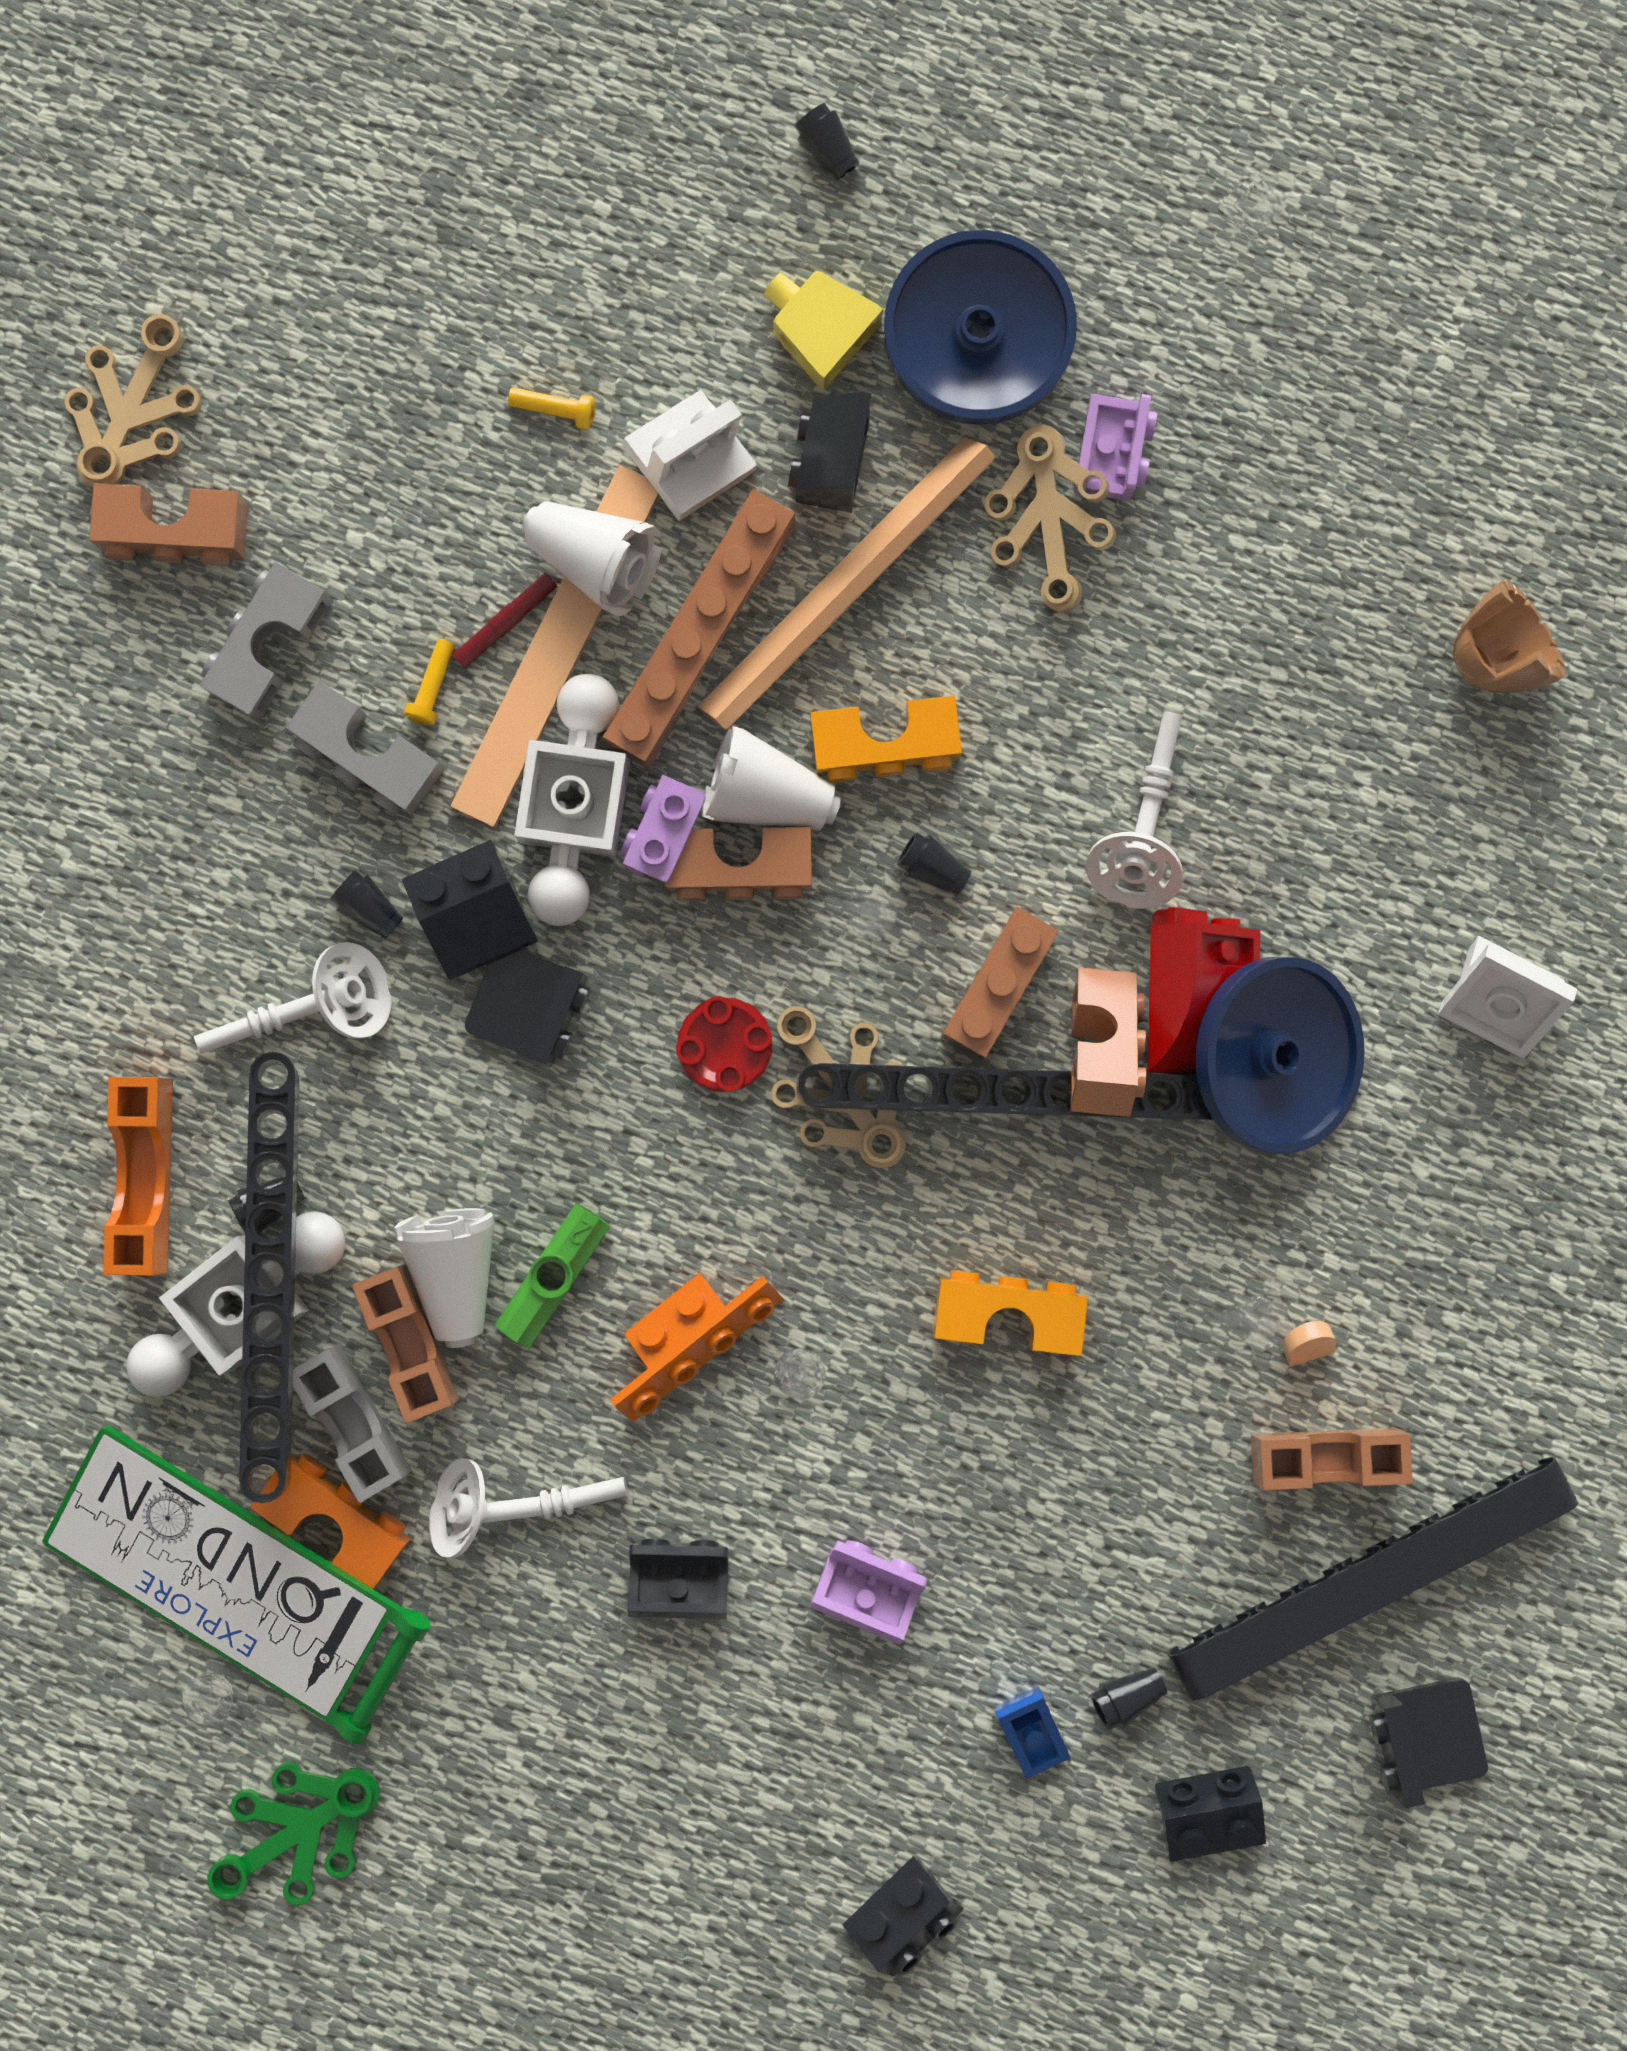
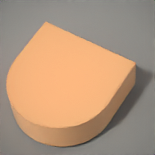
M1321 1321L1308 1322L1294 1328L1286 1335L1283 1342V1351L1289 1367L1336 1353V1340L1329 1324Z

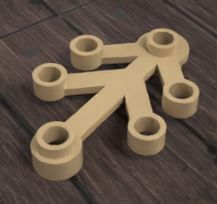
M155 314L147 318L143 323L141 338L147 349L124 395L115 373L117 360L112 351L103 345L93 346L87 351L85 356L86 366L96 377L111 419L103 438L93 416L96 409L94 397L84 388L71 389L65 396V408L74 417L84 445L77 458V471L81 479L92 488L93 483L118 484L124 477L126 467L157 456L164 459L175 457L181 450V440L172 429L167 427L155 430L149 439L123 446L131 430L176 414L187 417L193 416L202 407L200 394L190 385L178 386L172 394L144 403L166 357H171L178 353L183 345V332L175 320L168 315ZM161 332H171L172 340L169 344L165 346L157 344V337ZM99 354H107L109 358L108 364L100 369L95 368L93 365L95 357ZM183 394H193L194 403L190 407H179V398ZM77 397H87L88 404L85 409L81 411L73 410V401ZM172 436L173 446L165 451L159 450L158 441L160 438ZM101 458L109 459V469L104 473H96L94 469L95 463Z
M1036 425L1026 430L1018 442L1017 454L1020 460L1018 466L1003 487L991 491L985 499L984 507L986 512L998 521H1005L1012 517L1016 510V499L1035 476L1037 495L1008 536L1000 537L994 541L991 547V556L1002 567H1014L1022 558V549L1041 524L1048 577L1044 580L1041 587V596L1048 607L1054 611L1065 613L1075 609L1080 603L1082 587L1075 577L1068 574L1061 519L1084 534L1086 541L1097 550L1109 548L1116 539V531L1113 525L1106 519H1095L1057 492L1055 472L1076 484L1080 494L1089 502H1100L1106 498L1110 486L1107 478L1101 472L1096 470L1088 471L1065 454L1064 439L1055 428L1048 425ZM1039 441H1047L1048 449L1046 453L1042 456H1034V445ZM1091 479H1100L1102 482L1100 491L1092 495L1087 494V483ZM1000 497L1007 498V508L1001 513H994L992 508L994 501ZM1099 526L1107 527V538L1102 542H1094L1092 538L1093 531ZM1005 544H1012L1014 547L1013 556L1008 560H1001L998 555L999 549ZM1059 582L1066 583V595L1060 599L1053 598L1052 588Z
M793 1006L781 1013L777 1022V1029L783 1041L793 1046L799 1045L812 1064L835 1063L815 1036L816 1021L808 1009ZM795 1017L802 1018L806 1023L805 1032L799 1036L790 1034L787 1029L788 1022ZM859 1023L851 1030L850 1043L853 1049L850 1064H870L872 1049L875 1048L879 1039L878 1031L873 1025ZM867 1028L873 1033L874 1039L869 1046L862 1047L856 1043L855 1033L859 1029ZM888 1062V1063L884 1064V1065H899V1066H902L901 1064H899V1063H897V1062ZM818 1072L832 1091V1081L829 1076ZM868 1073L860 1075L855 1081V1092L862 1100H864ZM782 1079L774 1084L771 1097L779 1107L791 1108L795 1105L810 1107L799 1098L794 1081ZM787 1084L794 1088L795 1098L793 1101L782 1103L777 1099L776 1092L781 1085ZM806 1087L809 1096L817 1100H823L831 1093V1091ZM816 1108L847 1113L860 1131L827 1127L822 1120L815 1118L805 1121L800 1128V1138L805 1145L816 1148L825 1144L856 1149L867 1164L876 1168L893 1166L902 1158L906 1148L905 1136L902 1130L895 1124L897 1111L878 1110L875 1119L869 1110ZM815 1123L822 1127L824 1135L820 1141L812 1143L806 1139L804 1132L808 1125ZM880 1134L886 1135L891 1141L890 1149L883 1154L877 1153L872 1147L874 1137Z

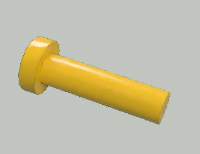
M514 387L510 389L508 396V405L510 407L575 420L578 429L588 430L592 425L595 415V399L592 396L582 395L579 401Z
M437 639L414 704L406 703L403 710L404 716L409 720L425 726L435 725L438 715L432 709L455 649L453 643L444 639Z

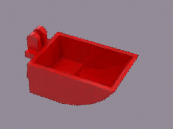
M1169 907L1168 909L1154 912L1150 937L1148 1072L1197 1075L1196 1044L1206 1008L1218 988L1229 976L1244 965L1260 959V930L1241 928V920L1235 918L1211 919L1210 924L1208 923L1207 911Z

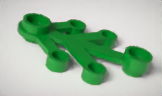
M285 1762L279 1765L272 1775L274 1789L284 1795L292 1794L297 1790L327 1798V1800L313 1809L263 1799L252 1789H244L238 1792L230 1804V1810L235 1819L241 1822L256 1819L286 1827L242 1856L228 1854L219 1858L210 1868L207 1875V1884L211 1893L223 1900L236 1898L249 1884L253 1872L298 1843L292 1873L284 1884L283 1895L286 1901L294 1906L307 1903L315 1891L312 1873L322 1827L338 1816L339 1822L335 1846L327 1854L324 1865L327 1873L334 1878L348 1876L356 1864V1855L353 1848L359 1820L373 1811L380 1798V1787L375 1776L362 1768H349L341 1772L336 1778L302 1771L301 1767L294 1762ZM283 1770L292 1771L296 1776L295 1785L290 1787L284 1786L279 1779L280 1772ZM352 1784L362 1787L364 1791L363 1799L360 1801L351 1800L347 1795V1787ZM242 1797L250 1798L255 1805L254 1812L246 1814L240 1811L238 1807L239 1799ZM338 1853L344 1854L349 1861L348 1868L344 1870L336 1869L332 1864V1856ZM232 1866L238 1870L240 1877L237 1882L231 1883L225 1880L223 1876V1869L225 1867ZM294 1881L303 1882L307 1887V1895L304 1897L293 1895L290 1888L291 1883Z

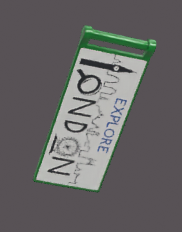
M105 1425L97 1433L42 1540L46 1547L327 1721L337 1729L346 1741L353 1744H362L366 1740L372 1728L371 1719L416 1641L424 1639L431 1625L429 1619L424 1614L399 1606L109 1425ZM390 1621L399 1632L353 1712L339 1708L386 1624Z

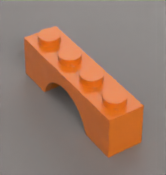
M108 1077L107 1127L112 1134L115 1145L117 1181L113 1208L108 1221L104 1225L103 1275L153 1276L168 1273L173 1079L159 1077Z

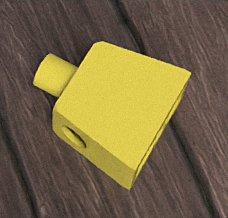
M820 271L814 272L801 288L783 273H779L764 292V296L781 310L773 321L774 335L823 391H825L882 324L883 309L878 304Z

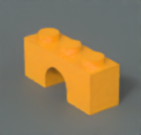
M955 696L907 701L905 708L907 728L899 738L890 742L873 740L864 732L860 722L859 707L810 712L817 775H827V780L830 783H841L855 780L856 772L875 770L876 777H893L904 774V766L923 764L924 772L951 769L952 761L960 760L962 755Z
M951 1270L950 1279L939 1278L932 1335L935 1339L984 1344L985 1328L989 1318L1001 1309L1015 1308L1021 1310L1029 1320L1031 1329L1030 1349L1082 1356L1088 1297L1076 1294L1077 1285L1048 1281L1047 1290L1028 1288V1279L1010 1276H999L998 1285L980 1283V1273Z

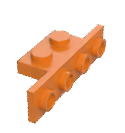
M698 1273L624 1333L648 1369L610 1399L611 1403L632 1422L641 1416L650 1414L658 1407L661 1399L677 1386L691 1381L697 1375L699 1369L714 1356L728 1351L735 1344L737 1338L754 1324L766 1320L773 1313L775 1307L784 1300L783 1297L764 1276H761L725 1305L708 1281Z

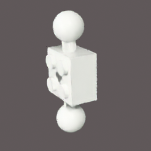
M595 674L574 676L563 685L558 694V714L563 724L569 729L567 745L529 740L514 836L521 844L551 848L549 866L538 871L529 884L528 902L532 912L538 919L553 926L572 924L585 913L589 905L590 890L588 883L577 870L580 852L616 857L630 761L625 753L596 749L598 734L608 729L618 713L619 700L614 687L606 679ZM573 789H578L584 801L582 804H577L575 809H569L566 803L562 801V798L570 797Z
M307 1212L297 1216L295 1276L300 1272L321 1274L332 1269L340 1261L345 1250V1235L342 1227L333 1217L322 1212ZM245 1235L235 1237L159 1297L182 1329L173 1336L167 1334L149 1335L138 1341L131 1349L127 1358L126 1369L130 1382L138 1391L151 1397H164L175 1393L187 1381L191 1371V1358L199 1352L203 1354L219 1376L233 1372L242 1365L243 1310L242 1312L231 1313L228 1307L233 1303L231 1294L241 1297L243 1301L242 1308H244ZM277 1262L265 1263L257 1273L259 1285L266 1290L276 1288L283 1279V1269ZM296 1292L294 1323L310 1311ZM275 1312L264 1313L256 1323V1332L265 1341L276 1338L282 1329L281 1318Z

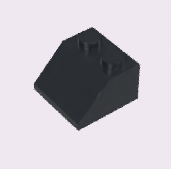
M861 391L814 397L811 413L802 411L797 441H803L805 444L802 459L793 458L788 481V487L796 488V503L852 513L869 427L872 393Z
M488 840L401 879L417 919L450 981L538 942L504 859L492 840Z

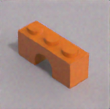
M303 1453L299 1458L292 1454L291 1479L286 1492L271 1502H253L250 1508L288 1536L298 1531L309 1515L324 1514L330 1516L340 1526L343 1536L341 1549L331 1563L370 1588H377L411 1540V1538L403 1533L406 1529L405 1524L389 1512L382 1511L380 1515L376 1514L364 1505L365 1501L359 1504L348 1483L342 1482L339 1487L325 1477L324 1474L327 1468L314 1457ZM276 1471L261 1490V1493L268 1494L275 1490L279 1481Z

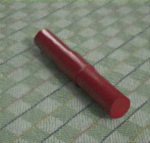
M546 572L542 574L452 654L464 669L468 667L558 587L557 584Z

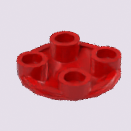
M714 996L706 1002L699 1004L684 1019L678 1033L676 1054L684 1071L697 1085L713 1092H736L752 1085L765 1072L772 1056V1034L765 1017L753 1005L737 998Z

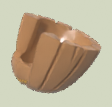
M1502 580L1482 597L1462 624L1454 641L1453 659L1457 670L1467 682L1485 691L1496 693L1523 692L1550 685L1566 675L1563 657L1560 650L1556 648L1557 643L1552 639L1553 635L1546 623H1540L1542 616L1529 599H1525V594L1516 585H1512L1507 580Z

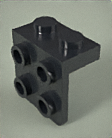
M523 950L513 952L488 964L466 1018L465 1029L472 1035L546 1065L553 1066L555 1058L562 1060L569 1047L573 1033L567 1031L574 1012L581 1014L591 991V987L585 985L588 976Z
M1458 1677L1371 1696L1374 1714L1369 1715L1371 1731L1376 1744L1382 1747L1385 1763L1380 1764L1382 1781L1387 1794H1393L1405 1808L1425 1804L1423 1789L1479 1778L1487 1773L1488 1764L1471 1687L1463 1678Z

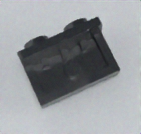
M655 1538L642 1540L641 1545H630L628 1617L727 1619L729 1571L727 1547H719V1543L711 1540H695L690 1542V1546H670L669 1541Z
M1249 1766L1155 1784L1156 1797L1162 1815L1166 1850L1170 1862L1267 1844L1262 1799Z
M913 1856L842 1925L878 1972L892 1977L897 1974L901 1976L908 1973L919 1963L922 1958L920 1952L933 1939L935 1941L941 1940L955 1928L958 1922L956 1917L964 1910V1907L957 1899L950 1897L918 1857Z

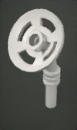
M1163 712L1151 765L1145 766V771L1149 775L1144 776L1142 779L1146 786L1140 787L1139 791L1143 794V800L1135 832L1115 833L1100 839L1091 848L1086 861L1087 877L1094 889L1109 901L1120 902L1129 908L1148 909L1167 903L1178 893L1183 880V868L1178 856L1169 846L1153 837L1162 799L1168 798L1169 795L1165 788L1171 787V782L1167 778L1173 777L1174 774L1170 770L1182 720V715ZM1107 848L1110 849L1107 858V869L1102 870L1100 857ZM1120 853L1123 855L1121 864L1117 865L1115 857ZM1152 862L1157 863L1155 873L1150 870ZM1165 862H1169L1171 876L1163 884L1160 880L1164 875ZM1122 878L1133 884L1144 883L1147 891H1130L1116 885V882Z
M349 942L333 945L320 955L315 964L312 977L313 994L277 1007L273 1003L268 1004V1010L259 1007L257 1014L252 1010L248 1011L246 1018L194 1036L200 1054L253 1035L259 1039L262 1038V1032L270 1035L273 1032V1028L279 1032L283 1030L284 1024L318 1012L321 1013L329 1026L343 1036L353 1039L372 1036L382 1029L391 1011L392 997L387 986V974L379 960L366 948ZM336 957L348 958L346 964H338L329 969L326 967ZM362 969L365 970L370 978L374 990V999L366 998L365 986L358 976ZM336 973H344L342 979L336 981L333 979ZM351 1006L357 1008L352 1014L346 1013L345 1008ZM365 1014L370 1017L360 1027L348 1026V1022L358 1020Z
M460 1458L453 1461L445 1469L438 1481L437 1495L430 1508L429 1530L431 1542L435 1551L440 1556L456 1558L468 1549L476 1536L479 1526L483 1523L544 1516L546 1520L552 1519L553 1513L557 1517L563 1516V1511L570 1515L574 1513V1508L628 1496L626 1480L624 1477L573 1489H570L568 1485H564L560 1492L556 1487L551 1489L550 1494L546 1490L541 1491L538 1497L487 1503L481 1469L473 1460ZM467 1474L468 1479L463 1480L461 1483H459V1485L453 1491L455 1485L460 1480V1478ZM446 1516L454 1529L450 1536L447 1533Z

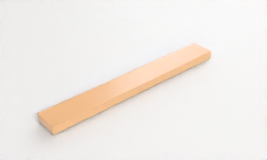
M964 437L697 706L701 712L724 730L729 729L994 461L995 456L988 446Z
M619 464L596 512L647 523L660 496L645 476ZM563 577L451 804L453 809L496 829L524 772L529 740H540L557 705L558 694L563 685L570 679L603 612L602 608L565 577Z

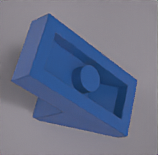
M1039 1686L994 1706L997 1718L1026 1779L1071 1759Z

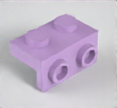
M1091 393L1078 464L1088 471H1099L1107 478L1110 486L1107 498L1130 501L1136 487L1144 488L1149 459L1141 457L1144 440L1152 441L1157 419V412L1149 411L1151 395L1141 394L1138 402ZM1091 479L1086 485L1087 494L1092 495L1099 492L1102 486L1101 480ZM1075 484L1073 492L1080 493L1078 486Z
M662 774L658 786L651 785L646 792L640 811L645 814L638 830L631 829L623 843L620 855L625 857L623 861L625 868L642 877L648 875L664 883L668 882L706 800L705 794Z
M837 1541L828 1555L809 1607L900 1645L905 1638L919 1595L925 1589L928 1578L917 1574L918 1569L910 1563L896 1559L888 1562L872 1555V1549L856 1541H846L845 1543Z

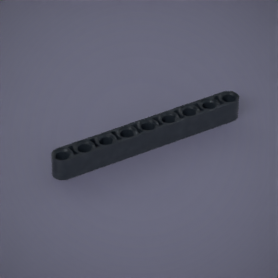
M273 1051L263 1053L257 1057L252 1063L249 1073L239 1482L244 1495L257 1503L271 1502L282 1496L288 1489L291 1479L300 1080L298 1071L291 1060L284 1054ZM272 1065H281L287 1068L288 1072L284 1085L276 1089L264 1087L262 1084L264 1071ZM275 1113L283 1115L287 1122L284 1133L278 1138H265L261 1134L260 1129L264 1118ZM270 1163H280L285 1168L286 1175L284 1181L276 1188H264L259 1179L261 1170ZM267 1213H280L284 1218L285 1224L282 1233L273 1239L262 1238L258 1230L260 1219ZM277 1262L283 1269L281 1283L274 1289L266 1290L261 1288L257 1281L258 1270L265 1263ZM266 1312H275L282 1321L281 1332L273 1340L265 1341L256 1332L257 1320ZM272 1362L279 1368L281 1379L275 1389L266 1392L258 1388L254 1376L260 1365ZM263 1413L275 1416L280 1425L278 1436L269 1443L259 1440L253 1430L255 1420ZM262 1464L270 1465L278 1473V1485L273 1492L268 1494L256 1490L252 1482L253 1472Z
M818 1063L804 1069L798 1076L796 1083L797 1094L801 1101L814 1108L1213 1120L1210 1113L1201 1109L1197 1103L1196 1097L1199 1090L1197 1075L1146 1073L1143 1098L1135 1097L1130 1117L1071 1111V1102L1064 1108L1056 1105L1051 1099V1087L1059 1079L1065 1080L1071 1085V1071ZM813 1072L825 1073L832 1081V1091L823 1100L813 1099L806 1091V1079ZM865 1073L877 1077L881 1086L878 1097L870 1102L860 1099L854 1087L857 1078ZM912 1075L923 1077L929 1086L928 1096L920 1103L910 1101L904 1094V1083ZM962 1076L969 1077L977 1086L976 1098L967 1105L958 1102L953 1095V1085ZM1010 1078L1018 1079L1025 1087V1097L1017 1106L1009 1105L1002 1097L1003 1084ZM1155 1083L1164 1085L1169 1092V1102L1162 1110H1156L1148 1100L1149 1089Z
M1548 1457L1539 1460L1540 1466L1525 1473L1524 1469L1496 1482L1497 1488L1482 1495L1481 1491L1453 1504L1454 1510L1439 1517L1436 1513L1410 1526L1411 1532L1396 1539L1393 1535L1365 1549L1367 1554L1357 1560L1352 1561L1350 1557L1322 1571L1323 1577L1312 1583H1309L1307 1579L1279 1593L1281 1598L1267 1606L1265 1602H1262L1236 1615L1237 1621L1224 1628L1220 1623L1193 1637L1194 1643L1180 1650L1178 1646H1175L1168 1652V1657L1190 1700H1200L1213 1695L1570 1512L1579 1502L1556 1458Z

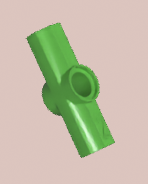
M575 1203L541 1256L532 1264L529 1274L494 1326L516 1343L530 1349L567 1292L574 1286L577 1277L612 1225L579 1203ZM547 1262H556L564 1268L565 1281L559 1289L547 1287L541 1279V1270Z

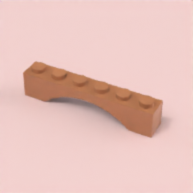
M753 488L605 732L603 738L607 746L619 753H625L629 759L649 770L675 727L695 685L720 641L747 599L768 573L794 530L795 513Z

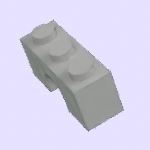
M274 562L269 571L264 570L257 577L251 591L254 597L244 612L239 611L233 617L226 632L229 638L219 653L214 652L208 658L201 673L204 679L200 686L257 722H260L284 682L275 673L263 667L260 659V650L263 642L268 636L278 631H291L309 641L333 601L325 590L277 562Z
M319 680L286 726L291 733L298 737L293 746L316 762L322 754L337 764L332 773L355 789L361 781L376 791L372 800L394 816L397 815L400 809L412 816L445 769L439 762L400 735L397 736L390 748L379 756L365 757L359 755L355 749L354 737L356 730L367 715L358 706Z
M340 1344L328 1348L293 1369V1388L309 1416H316L331 1435L338 1451V1459L335 1462L359 1504L412 1472Z

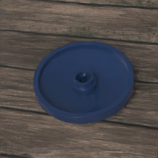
M968 230L953 233L937 239L916 253L903 267L894 281L888 296L884 317V341L888 360L894 374L907 393L923 407L938 416L959 423L973 425L994 424L1011 420L1032 410L1044 401L1059 384L1066 372L1073 353L1077 332V316L1072 293L1065 278L1053 261L1029 242L1011 234L992 230Z
M1267 957L1255 960L1235 971L1224 981L1212 997L1201 1021L1196 1044V1073L1205 1106L1215 1123L1227 1136L1244 1147L1275 1154H1289L1306 1150L1318 1144L1338 1127L1355 1100L1364 1066L1363 1030L1358 1011L1350 994L1337 977L1326 968L1310 960L1295 957Z

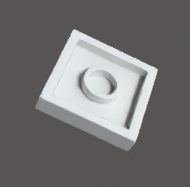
M699 390L626 436L622 445L678 521H681L741 482L757 468L756 462L735 436L742 416L731 399L715 408L702 390Z
M1478 936L1468 950L1460 980L1443 999L1438 1015L1524 1059L1574 1003L1577 989L1565 983L1564 979Z

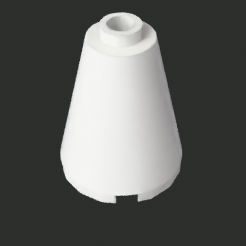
M548 501L541 503L538 507L531 508L523 521L522 530L525 533L527 546L605 612L616 617L625 615L631 610L625 604L632 596L641 599L655 575L661 557V548L654 545V536L661 537V532L649 523Z
M732 726V729L729 728L713 762L712 768H715L711 788L707 785L705 788L706 800L701 809L702 817L711 821L783 828L811 827V830L820 831L825 823L831 825L834 822L840 806V797L834 795L835 786L743 728Z
M464 1208L437 1211L440 1217L427 1220L423 1224H421L420 1215L399 1222L394 1227L396 1240L434 1338L439 1341H445L446 1347L459 1348L473 1344L475 1342L474 1337L484 1331L494 1230L493 1214L490 1212L486 1215L485 1209Z

